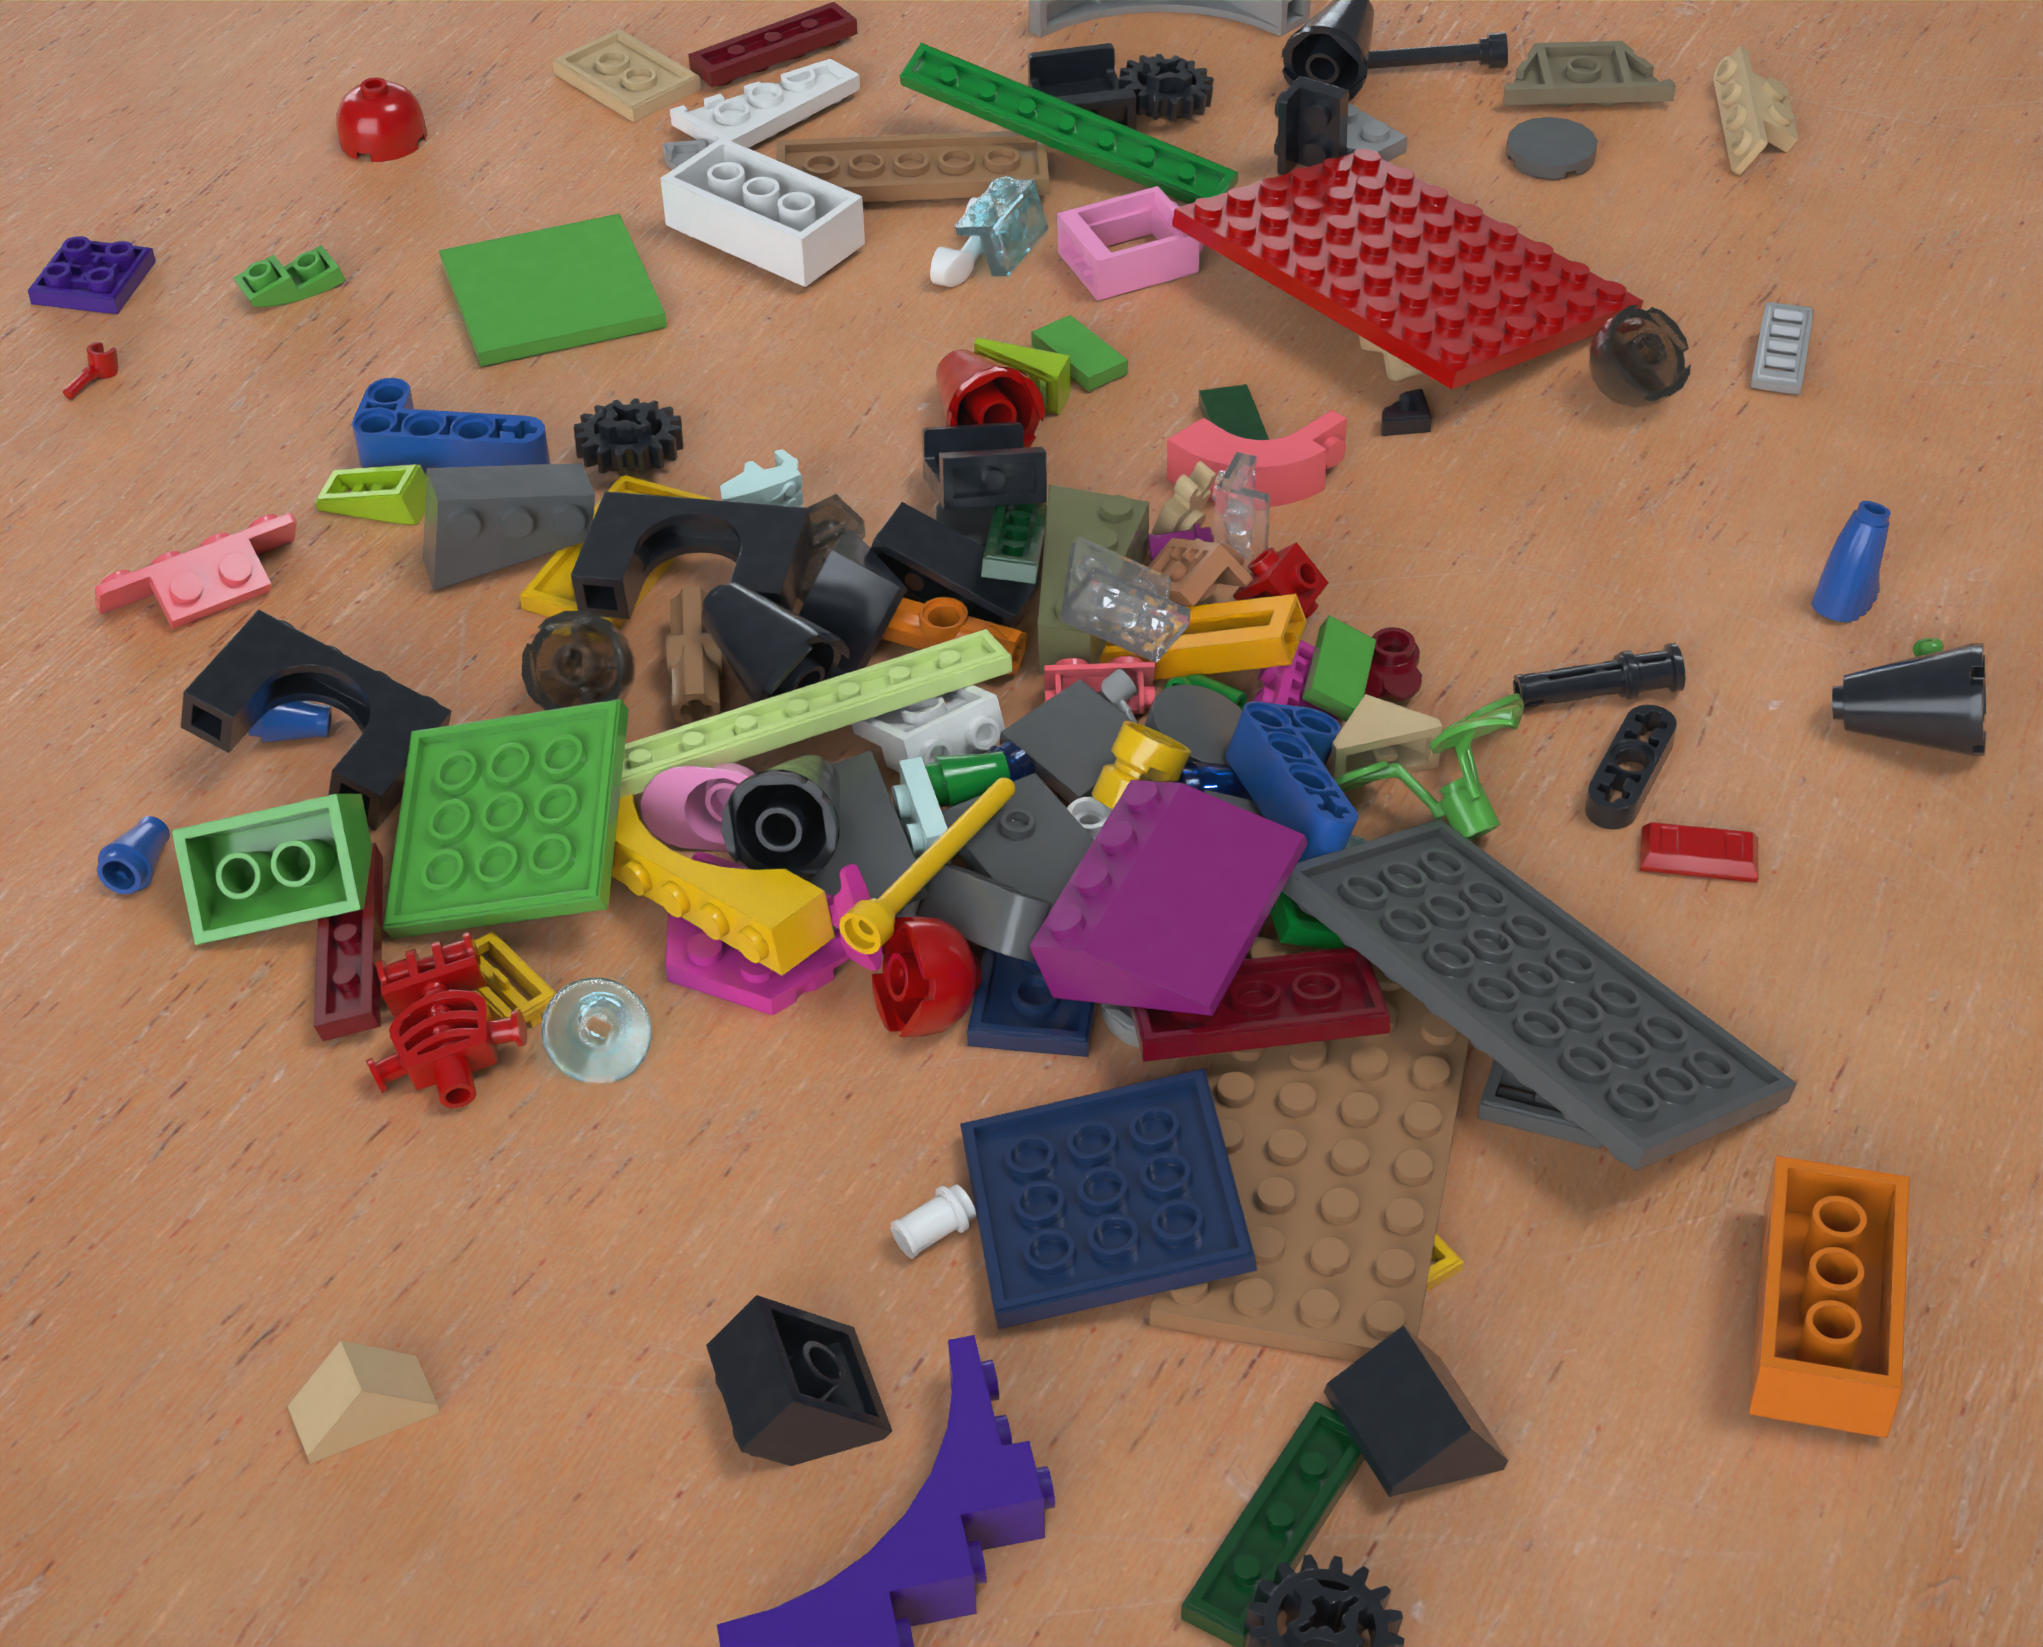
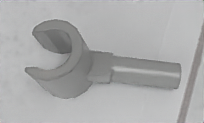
M1117 669L1102 681L1100 695L1132 721L1138 723L1132 713V709L1126 703L1137 693V688L1122 669Z

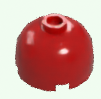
M368 78L355 86L343 96L336 113V127L341 150L349 157L358 159V152L370 154L371 162L397 160L414 153L419 149L418 140L422 137L424 140L427 138L425 119L418 99L403 85L383 78Z
M922 916L895 917L893 935L882 946V954H884L882 962L883 973L872 974V989L877 1011L884 1027L889 1032L901 1031L899 1037L928 1036L941 1033L957 1023L968 1010L975 990L979 988L981 982L979 960L973 955L968 942L953 925L939 918Z

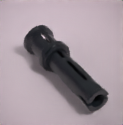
M1676 643L1665 644L1661 651L1635 655L1631 650L1621 651L1618 655L1614 656L1613 660L1602 663L1553 669L1539 673L1514 675L1513 691L1514 694L1517 693L1521 696L1524 703L1523 709L1607 694H1619L1621 698L1634 699L1638 698L1639 693L1643 691L1669 688L1671 692L1683 691L1686 680L1685 666L1679 646Z

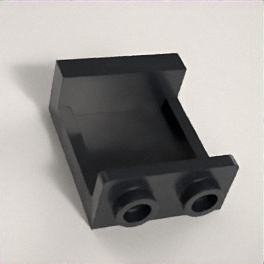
M1111 43L1028 54L1029 87L1136 130V95L1133 88L1118 89L1119 79L1115 72V50Z
M1020 422L926 427L922 430L923 478L943 509L1047 502L1046 451L1042 446L1024 448V427Z

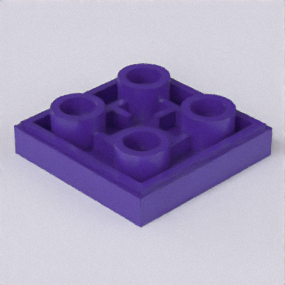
M83 236L67 238L27 290L30 302L34 305L119 314L155 264L153 248L133 246L127 241L107 243L90 241Z

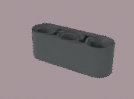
M949 863L925 885L928 897L920 900L916 916L939 918L953 925L969 941L1014 958L1034 962L1035 958L1029 945L1047 918L1052 905L1051 902L977 872Z

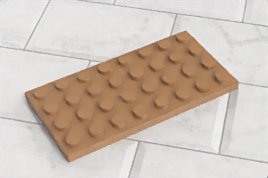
M1256 936L1244 959L1331 950L1332 948L1298 946L1280 943V940ZM1371 962L1390 1013V1033L1214 1054L1208 1082L1258 1271L1153 1294L1149 1312V1326L1352 1362L1357 1361L1403 1325L1418 1338L1470 1040L1446 1020L1431 1013L1423 1002L1399 983L1388 979L1382 973V970Z

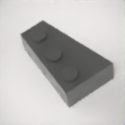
M583 464L427 468L423 560L433 590L435 591L584 542L593 521L595 493Z

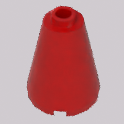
M964 349L952 351L940 361L936 370V380L947 426L1020 422L1024 427V448L1032 445L1036 439L1034 433L1040 419L1042 422L1044 420L1045 408L1042 394L1029 376L1017 369Z

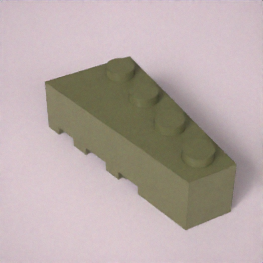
M1049 484L1038 617L1039 674H1044V665H1055L1057 661L1066 658L1083 659L1087 661V664L1100 663L1099 658L1102 650L1105 648L1107 638L1111 634L1112 626L1120 618L1133 588V583L1136 581L1149 551V502L1130 499L1121 495H1107Z

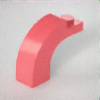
M1331 410L1297 432L1271 440H1253L1238 437L1202 418L1167 439V480L1176 484L1179 477L1183 474L1189 478L1196 464L1201 461L1216 473V478L1209 488L1211 494L1208 501L1229 506L1257 508L1280 506L1304 500L1325 490L1326 470L1336 466L1344 459L1347 418Z

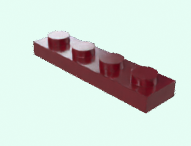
M831 2L688 54L690 70L699 75L710 87L724 86L739 77L753 72L765 71L769 66L788 59L800 58L807 52L824 46L836 45L841 40L858 34L857 19L837 3Z
M375 842L372 843L364 909L318 919L314 1028L323 1042L381 1027V982L376 962L382 960L383 856Z

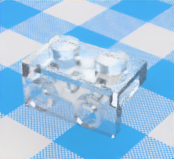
M1236 452L1227 470H1220L1214 482L1212 499L1216 502L1215 519L1211 532L1214 543L1223 541L1241 554L1245 561L1242 567L1250 574L1251 571L1248 569L1250 562L1264 550L1268 549L1270 496L1267 493L1255 491L1257 456Z

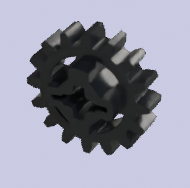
M1156 54V57L1141 55L1139 63L1128 60L1126 68L1120 69L1118 89L1133 88L1136 95V114H1145L1153 120L1159 119L1160 116H1167L1170 122H1175L1176 118L1180 119L1183 117L1191 120L1193 113L1199 115L1205 113V107L1211 106L1214 79L1207 76L1208 70L1206 68L1195 69V61L1193 60L1187 61L1177 55H1174L1171 59H1164L1162 54Z
M634 398L630 404L623 405L619 400H613L612 403L606 406L596 405L594 406L595 415L583 413L580 415L581 423L574 424L577 458H583L585 467H592L598 464L599 473L602 474L609 470L612 472L617 470L619 476H624L628 470L635 469L641 475L653 467L662 469L664 468L663 459L676 460L678 458L677 450H683L684 448L680 415L674 416L673 408L670 406L659 409L658 401L655 400L649 403H640L639 398Z
M1308 1554L1304 1555L1300 1572L1295 1573L1290 1566L1282 1562L1277 1565L1273 1582L1264 1579L1259 1581L1254 1603H1249L1244 1627L1249 1629L1245 1647H1362L1364 1640L1361 1638V1633L1365 1630L1369 1633L1371 1647H1403L1405 1639L1398 1635L1403 1615L1399 1610H1385L1391 1593L1388 1586L1377 1587L1373 1590L1366 1586L1369 1569L1362 1566L1350 1576L1343 1573L1341 1557L1334 1555L1328 1569H1319L1313 1556ZM1284 1610L1287 1614L1285 1622L1287 1629L1286 1633L1280 1636L1277 1618Z

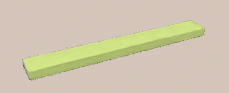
M987 629L627 743L625 744L620 798L644 792L647 784L657 774L673 767L695 766L711 768L719 763L737 762L1012 672V656Z

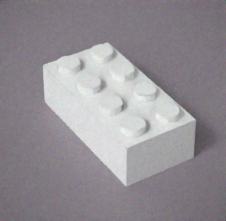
M722 137L660 178L665 223L667 226L804 287L865 245L862 196Z

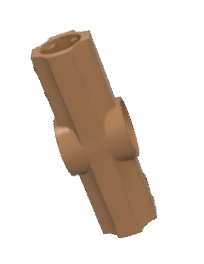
M701 586L684 587L676 597L670 599L671 634L666 635V657L669 682L672 683L671 705L674 720L685 725L721 714L720 679H724L723 654L701 620L703 601L708 594L703 591Z

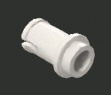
M955 1184L949 1189L945 1186L938 1187L935 1190L936 1197L899 1220L896 1219L890 1223L892 1235L907 1257L910 1259L918 1256V1253L955 1230L959 1233H964L969 1229V1221L976 1217V1211L969 1196L959 1185Z

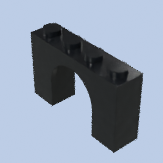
M605 491L571 573L578 614L630 619L648 575L663 562L690 553H712L731 559L736 565L729 583H740L793 612L814 548L809 508Z
M258 609L183 692L181 728L230 753L266 712L281 704L293 701H315L341 710L358 725L362 735L332 769L328 795L362 794L368 827L376 831L402 800L411 732L449 726L452 710L440 705L433 698L423 696L394 681L387 674L343 654L336 647L326 645L297 630L290 623L278 620Z

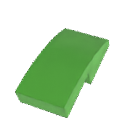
M322 245L312 251L300 254L294 261L284 267L273 254L262 261L251 264L244 272L233 277L253 307H270L301 301L330 290L346 281L339 266Z

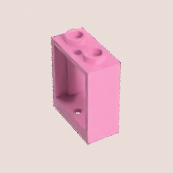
M1158 186L1057 213L1058 254L1097 301L1199 273V253L1203 250V244L1172 226L1174 209L1179 206L1176 202H1172ZM1153 234L1157 239L1153 242L1113 253L1107 248L1110 245Z

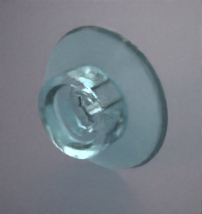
M585 978L566 985L550 1000L542 1019V1040L548 1056L563 1073L584 1083H612L627 1077L641 1065L651 1044V1021L643 1002L628 987L610 979ZM597 1016V1019L610 1024L611 1029L607 1037L601 1038L600 1035L592 1030L588 1031L586 1026L591 1017Z

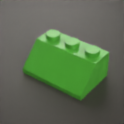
M333 794L172 830L195 945L364 909L372 843L362 794Z

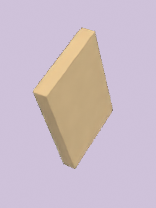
M620 29L552 61L553 71L556 76L632 122L647 117L701 90L699 75Z

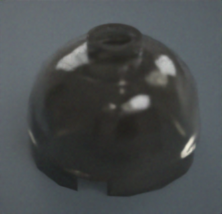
M1638 305L1628 306L1607 320L1598 329L1591 342L1588 364L1592 379L1599 390L1612 402L1631 408L1650 407L1662 402L1682 389L1690 375L1691 364L1685 367V357L1683 352L1689 349L1686 337L1674 320L1662 310L1654 307L1646 311L1636 308Z
M563 611L545 619L537 627L541 630L535 635L532 644H526L522 653L521 673L527 693L536 704L541 705L547 711L618 699L624 701L627 698L635 680L636 659L629 640L612 622L587 611Z

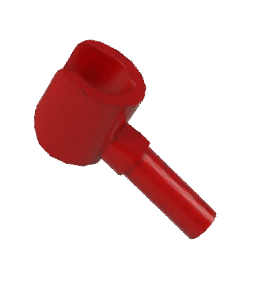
M94 342L88 345L86 349L88 366L63 390L65 397L73 399L96 378H111L118 373L116 347L104 352L103 343Z

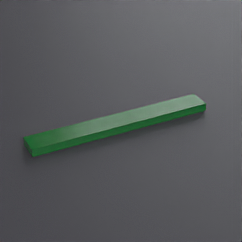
M920 43L899 75L900 83L904 87L1146 187L1153 188L1158 186L1166 195L1187 204L1194 203L1199 198H1210L1226 193L1234 188L1238 182L1237 171L924 43Z

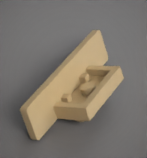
M1739 46L1730 57H1724L1715 69L1713 81L1731 170L1741 175L1766 147L1768 142L1787 153L1798 141V135L1787 88L1775 78L1769 77L1766 80L1754 73L1748 50L1742 46Z

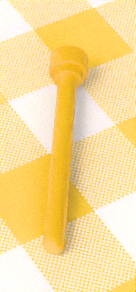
M999 778L878 899L860 900L842 916L839 923L840 932L848 945L863 954L876 953L892 937L895 915L1014 796L1016 788L1013 781L1009 778Z

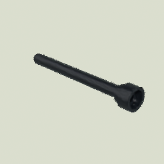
M1506 32L1487 33L1486 38H1479L1478 43L1370 51L1368 69L1479 61L1480 65L1488 64L1489 69L1505 68L1508 64Z

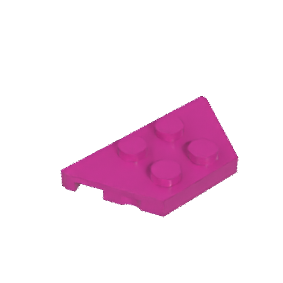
M668 913L665 960L667 980L770 1015H775L792 1005L803 993L815 991L834 980L833 969L850 960L842 946L840 931L836 929L834 930L835 938L782 976L759 962H751L742 952L720 939L714 940L710 938L701 928L684 918H676Z

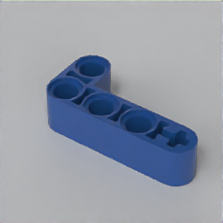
M384 378L370 384L363 395L352 422L362 468L416 464L421 465L425 475H427V468L551 464L545 425L538 418L523 415L414 409L410 386L406 381L399 378Z
M1248 702L1243 708L1225 757L1266 819L1305 835L1308 844L1298 863L1345 849L1359 816L1325 767L1332 752V743L1341 730L1340 724L1330 715L1317 709L1266 702Z

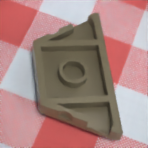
M1622 41L1535 43L1528 52V58L1522 61L1517 68L1516 79L1513 84L1507 83L1505 85L1503 103L1504 105L1554 104L1560 107H1568L1584 103L1612 106L1625 102L1674 101L1676 85L1671 79L1657 80L1653 76L1654 66L1644 58L1635 55L1634 50Z

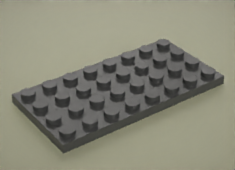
M1441 819L1357 844L1341 851L1331 852L1299 862L1282 889V892L1294 900L1302 911L1322 922L1337 934L1345 945L1356 949L1380 968L1388 979L1403 986L1423 1002L1431 1013L1446 1020L1466 1036L1475 1048L1489 1054L1513 1073L1522 1085L1537 1092L1561 1111L1566 1120L1580 1126L1609 1149L1614 1158L1628 1164L1635 1171L1787 1104L1797 1085L1795 1081Z

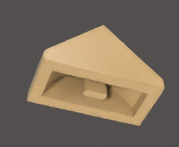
M1365 694L1332 743L1330 774L1335 779L1347 772L1382 761H1387L1388 764L1399 763L1409 773L1439 767L1440 753L1433 754L1429 746L1437 736L1442 734L1443 726L1437 718Z
M342 1340L288 1405L289 1413L310 1464L440 1413L434 1395L415 1355Z

